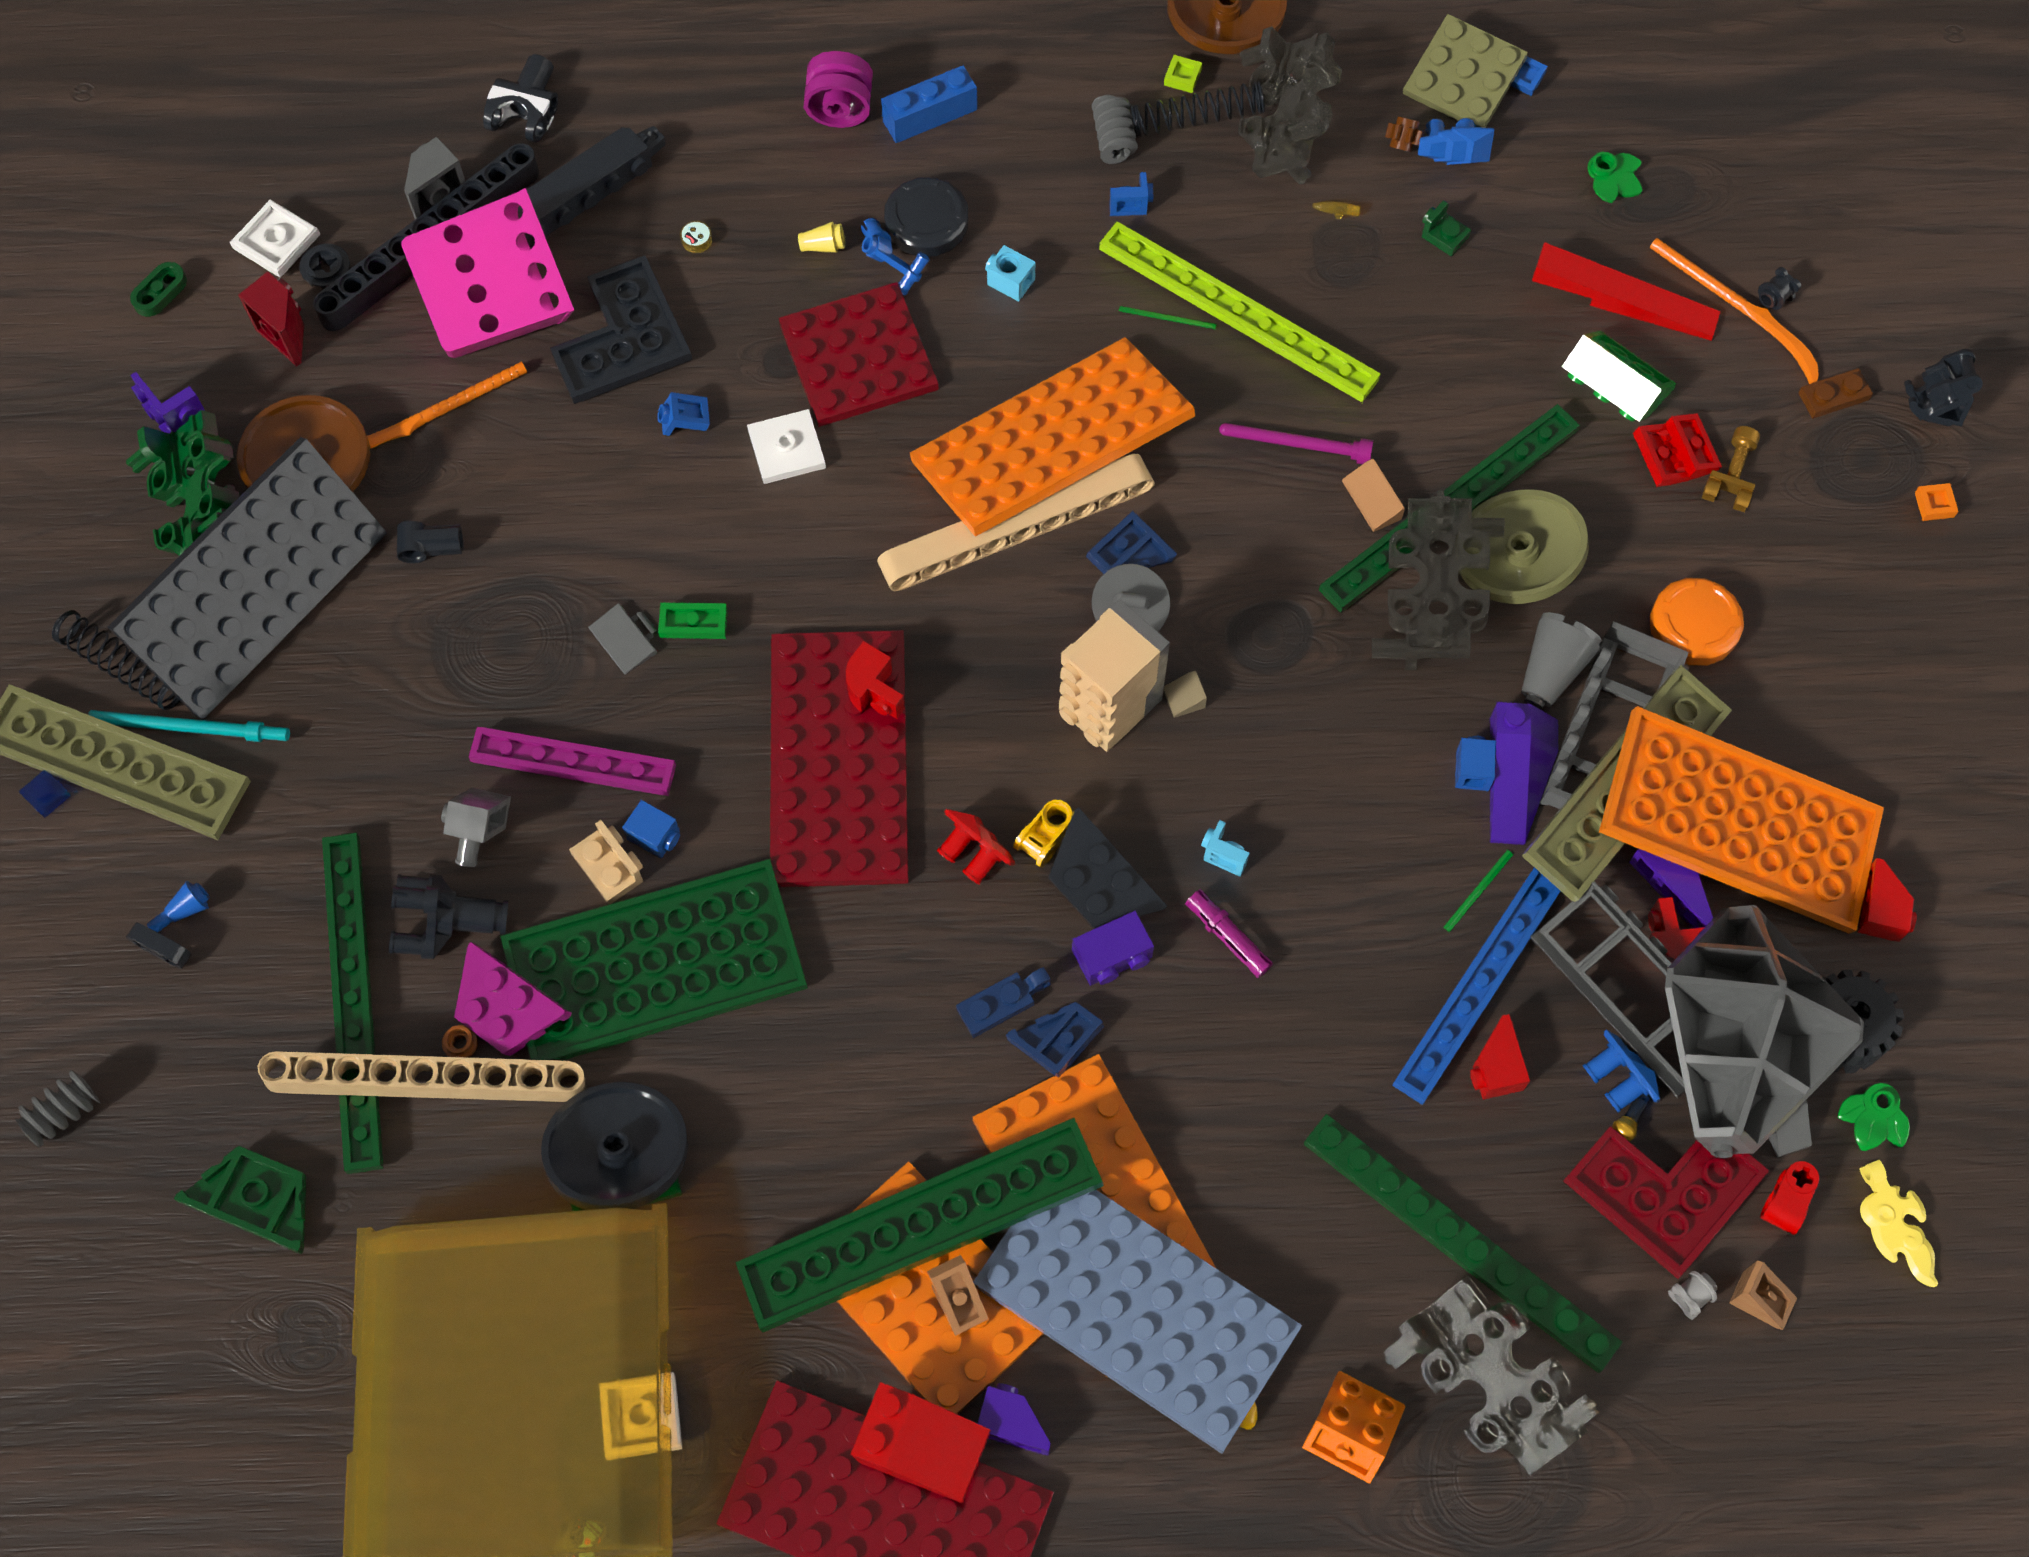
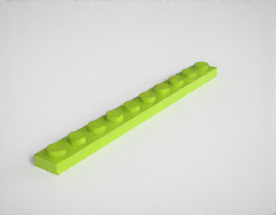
M1118 221L1100 242L1099 250L1362 403L1380 379L1381 373Z

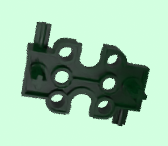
M200 410L196 415L189 416V420L175 432L166 433L143 426L137 431L140 449L126 460L127 466L132 467L133 472L138 474L152 462L155 463L147 476L148 497L166 501V505L173 508L185 499L186 508L183 517H180L174 523H165L158 530H153L154 542L158 550L178 554V556L240 497L239 492L235 491V486L226 485L220 487L214 485L218 472L234 458L233 446L228 439L218 436L215 414Z

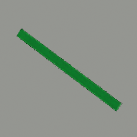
M1123 306L1119 308L1121 312L1210 329L1216 328V324Z
M1507 850L1445 924L1444 929L1448 932L1452 930L1514 855L1511 851Z

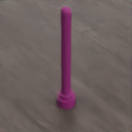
M1223 423L1219 427V431L1223 436L1351 456V460H1357L1356 464H1364L1370 460L1374 441L1361 438L1360 441L1354 440L1353 443L1229 423Z

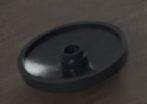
M613 1082L597 1085L570 1098L555 1112L548 1122L541 1144L544 1170L554 1190L574 1206L599 1213H618L633 1210L661 1196L680 1175L688 1153V1137L685 1123L675 1104L661 1092L651 1087L630 1082Z

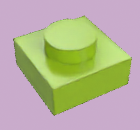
M1173 55L1165 75L1164 85L1193 93L1202 70V62Z

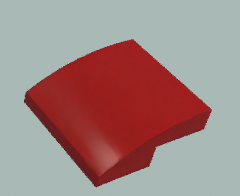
M1698 413L1671 416L1666 423L1639 426L1633 432L1656 487L1696 479L1711 474L1712 470L1719 471L1722 468Z

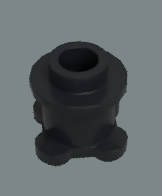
M1783 267L1775 270L1776 276L1770 279V282H1764L1758 288L1759 300L1762 305L1773 310L1782 308L1785 300L1793 301L1796 298L1795 293L1802 287L1800 281L1789 275L1788 271Z

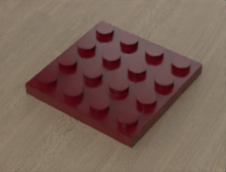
M898 282L779 318L780 328L818 427L939 390L938 381Z

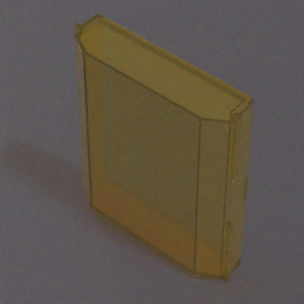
M667 1203L652 1204V1211L608 1208L399 1225L374 1231L372 1227L357 1228L352 1354L357 1357L353 1452L347 1455L343 1557H673L671 1429L668 1427V1415L671 1414V1366L667 1363V1331L669 1330Z

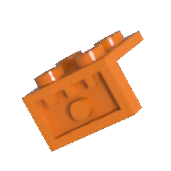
M1339 1371L1302 1448L1370 1484L1387 1454L1405 1405Z

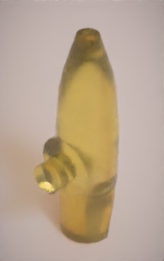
M1335 201L1313 203V208L1334 214L1336 219H1341L1344 215H1360L1361 206Z

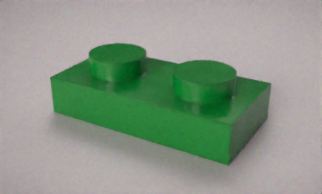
M660 602L659 637L726 639L727 604Z

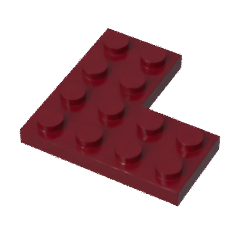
M1610 1126L1563 1182L1679 1279L1769 1170L1750 1154H1733L1730 1158L1715 1157L1696 1139L1667 1174Z

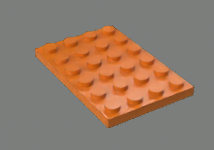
M908 1161L852 1212L927 1180ZM981 1239L837 1301L924 1400L957 1415L1044 1335V1333L977 1289L988 1320L955 1336L933 1292L932 1282L927 1271L961 1255L974 1281L993 1253Z

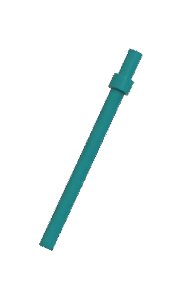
M90 710L88 714L116 726L245 737L246 741L262 742L263 739L288 741L290 738L289 728L265 726L263 722L255 721L240 724Z

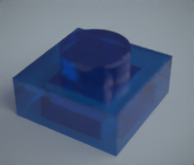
M45 770L18 791L44 818L71 796Z

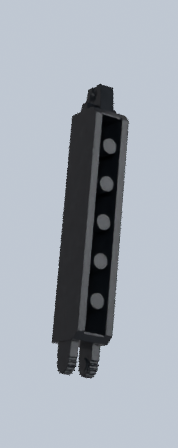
M655 126L649 127L637 134L631 128L621 127L526 189L545 238L562 225L569 224L585 210L596 206L600 200L609 194L619 191L623 185L635 177L643 175L652 167L651 157L666 145L662 133ZM519 205L518 217L520 219L523 215V209ZM524 233L529 247L535 244V239L532 235Z

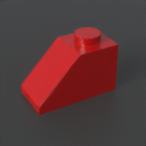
M1876 858L1871 864L1857 933L1900 942L1908 932H1913L1917 913L1912 912L1914 898L1884 859Z
M1509 1014L1502 1015L1475 1061L1473 1069L1470 1071L1472 1084L1475 1090H1480L1483 1100L1524 1091L1530 1082Z

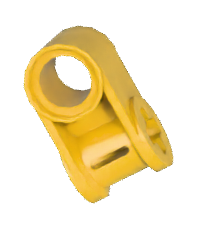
M1062 800L1049 801L1033 821L1021 831L1014 842L1013 848L1017 851L1022 849L1036 860V865L1040 868L1044 867L1055 854L1066 833L1072 815L1071 807ZM1054 815H1061L1066 819L1065 822L1059 825H1054L1048 820Z

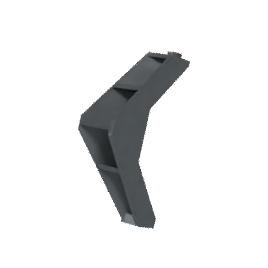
M1757 905L1722 908L1667 968L1665 991L1694 1137L1715 1157L1730 1158L1733 1154H1754L1863 1042L1864 1021L1772 924Z

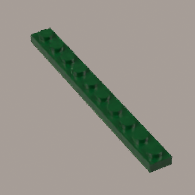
M1555 405L1320 584L1319 591L1342 613L1466 518L1476 507L1492 498L1574 435L1580 425L1560 405Z
M357 833L322 838L336 1053L375 1055L360 837ZM354 1068L344 1072L342 1079L346 1081L353 1080L359 1075L360 1071ZM339 1095L344 1171L347 1174L384 1169L378 1096Z
M1326 1114L1304 1141V1145L1597 1373L1602 1372L1623 1343Z

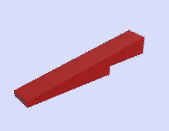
M1546 242L1543 244L1532 278L1533 282L1592 298L1590 306L1710 341L1714 336L1720 311Z

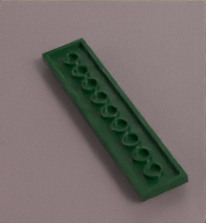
M1072 1118L735 1263L759 1329L764 1333L1092 1192L1104 1185L1076 1120Z

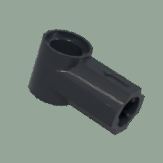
M404 521L397 525V558L402 562L420 563L426 559V556L462 554V551H464V540L460 524L426 526L418 521Z

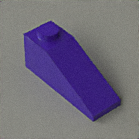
M1638 849L1629 863L1662 898L1673 897L1676 913L1691 928L1706 927L1713 919L1698 872L1644 850Z

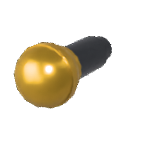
M1644 1094L1635 1099L1625 1116L1616 1120L1612 1125V1128L1629 1142L1636 1137L1637 1122L1648 1106L1649 1097Z

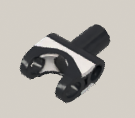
M533 54L528 57L517 82L497 78L488 94L484 108V128L495 132L507 120L522 118L527 120L525 128L526 139L536 143L539 142L550 127L558 107L557 93L545 90L554 70L553 64L544 56Z

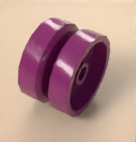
M842 51L823 52L813 57L807 65L803 106L807 115L816 122L828 127H853L864 122L869 116L870 93L873 71L870 65L861 57Z

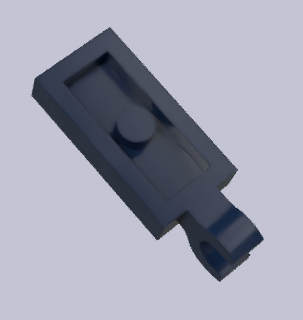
M1044 967L1034 971L1023 981L1016 972L957 1004L956 1009L971 1036L975 1038L1034 1006V1000L1031 995L1051 985L1049 982L1050 977Z

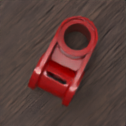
M1797 1161L1782 1171L1773 1191L1763 1206L1760 1219L1792 1235H1796L1806 1218L1809 1204L1819 1184L1820 1178L1816 1168L1808 1162ZM1796 1174L1801 1177V1187L1796 1185L1797 1178L1794 1177Z

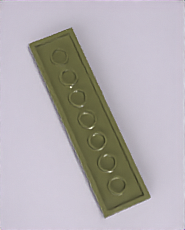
M1682 665L1671 673L1643 707V709L1709 736L1715 732L1732 711ZM1626 729L1522 854L1524 859L1574 902L1583 896L1625 844L1599 833Z
M10 684L0 699V755L216 840H219L251 782L245 775Z

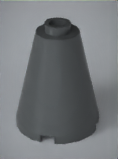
M1551 612L1543 613L1539 619L1521 693L1526 697L1524 701L1538 709H1543L1544 706L1551 707L1597 654L1602 645L1601 637L1578 621H1575L1574 625L1563 622L1565 616Z

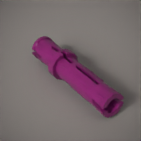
M1202 889L1196 891L1186 901L1185 905L1206 925L1205 929L1209 933L1213 932L1249 968L1257 979L1272 967L1274 963L1228 918L1229 913L1215 905Z

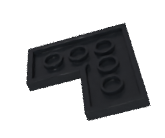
M645 255L587 276L589 286L608 326L550 348L574 404L692 360L689 347Z

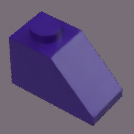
M997 1383L996 1388L988 1386L978 1420L979 1425L991 1430L988 1439L1048 1456L1051 1443L1025 1397L1018 1394L1019 1389L1002 1383Z

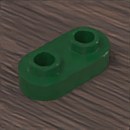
M164 262L158 265L134 288L130 295V301L139 315L145 317L157 315L185 288L187 277L182 267L175 262Z

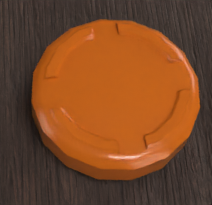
M1684 578L1670 583L1658 595L1649 616L1650 630L1653 637L1689 652L1685 661L1687 665L1707 666L1723 660L1735 649L1744 629L1743 611L1735 596L1721 584L1705 578Z

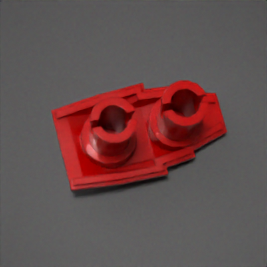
M949 809L944 811L945 815L955 822L954 826L956 828L940 848L937 849V852L954 864L971 840L980 843V851L962 871L968 878L980 885L983 878L997 861H1003L1010 866L1015 865L1010 852L998 842L995 834L984 826L981 818Z

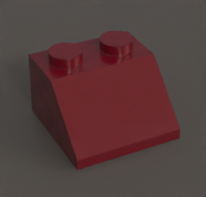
M267 271L238 294L255 330L297 367L302 361L305 326L299 314L302 309L292 298L291 295L294 292L290 285L283 278L277 280Z

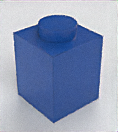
M1482 736L1461 738L1456 750L1455 788L1490 790L1495 779L1496 741L1486 740Z
M643 800L639 802L622 827L628 841L660 859L667 850H673L680 838L676 819Z

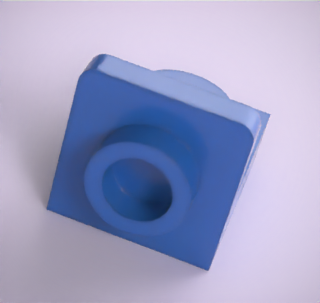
M1140 172L1139 187L1121 186L1110 188V216L1147 215L1148 202H1153V183H1147L1146 172Z
M671 392L664 404H661L658 409V422L662 423L663 435L670 436L675 427L706 431L710 425L707 397Z

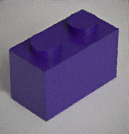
M1136 911L1072 939V952L1090 986L1098 982L1100 985L1107 984L1115 980L1119 976L1118 973L1128 968H1131L1132 971L1138 970L1146 966L1153 956L1154 945Z

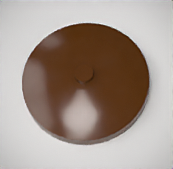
M1167 0L1169 19L1179 35L1190 44L1202 50L1218 54L1244 53L1266 44L1280 30L1287 8V0Z
M294 396L268 406L252 419L240 438L237 449V466L247 489L300 437L310 442L352 492L361 483L369 465L370 445L360 420L342 403L323 396Z

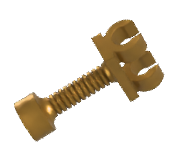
M1740 426L1735 429L1731 443L1736 449L1728 473L1726 475L1712 470L1702 499L1714 502L1719 489L1736 494L1737 497L1733 509L1745 513L1756 484L1741 480L1740 475L1748 451H1753L1757 448L1760 433L1756 429L1748 426Z

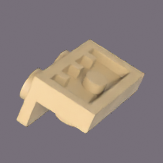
M599 820L595 823L597 831L569 850L588 878L610 905L643 883L639 871L643 866L633 851L626 853L621 847L624 841L615 827L612 825L607 828L602 820Z

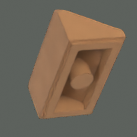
M1374 459L1365 462L1342 479L1344 486L1373 532L1402 520L1404 506Z

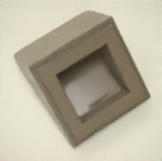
M1196 671L1189 672L1164 686L1163 692L1174 718L1206 707L1207 697Z

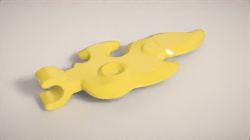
M1880 1159L1859 1168L1863 1179L1871 1186L1874 1192L1862 1201L1860 1213L1863 1221L1871 1228L1873 1240L1878 1250L1886 1259L1893 1263L1898 1260V1252L1903 1253L1906 1256L1912 1274L1918 1281L1929 1287L1938 1286V1281L1934 1275L1935 1254L1931 1244L1925 1238V1234L1920 1227L1908 1225L1904 1222L1906 1214L1915 1216L1921 1223L1925 1222L1926 1211L1920 1198L1912 1190L1907 1192L1906 1197H1901L1899 1195L1900 1187L1889 1185L1885 1168Z

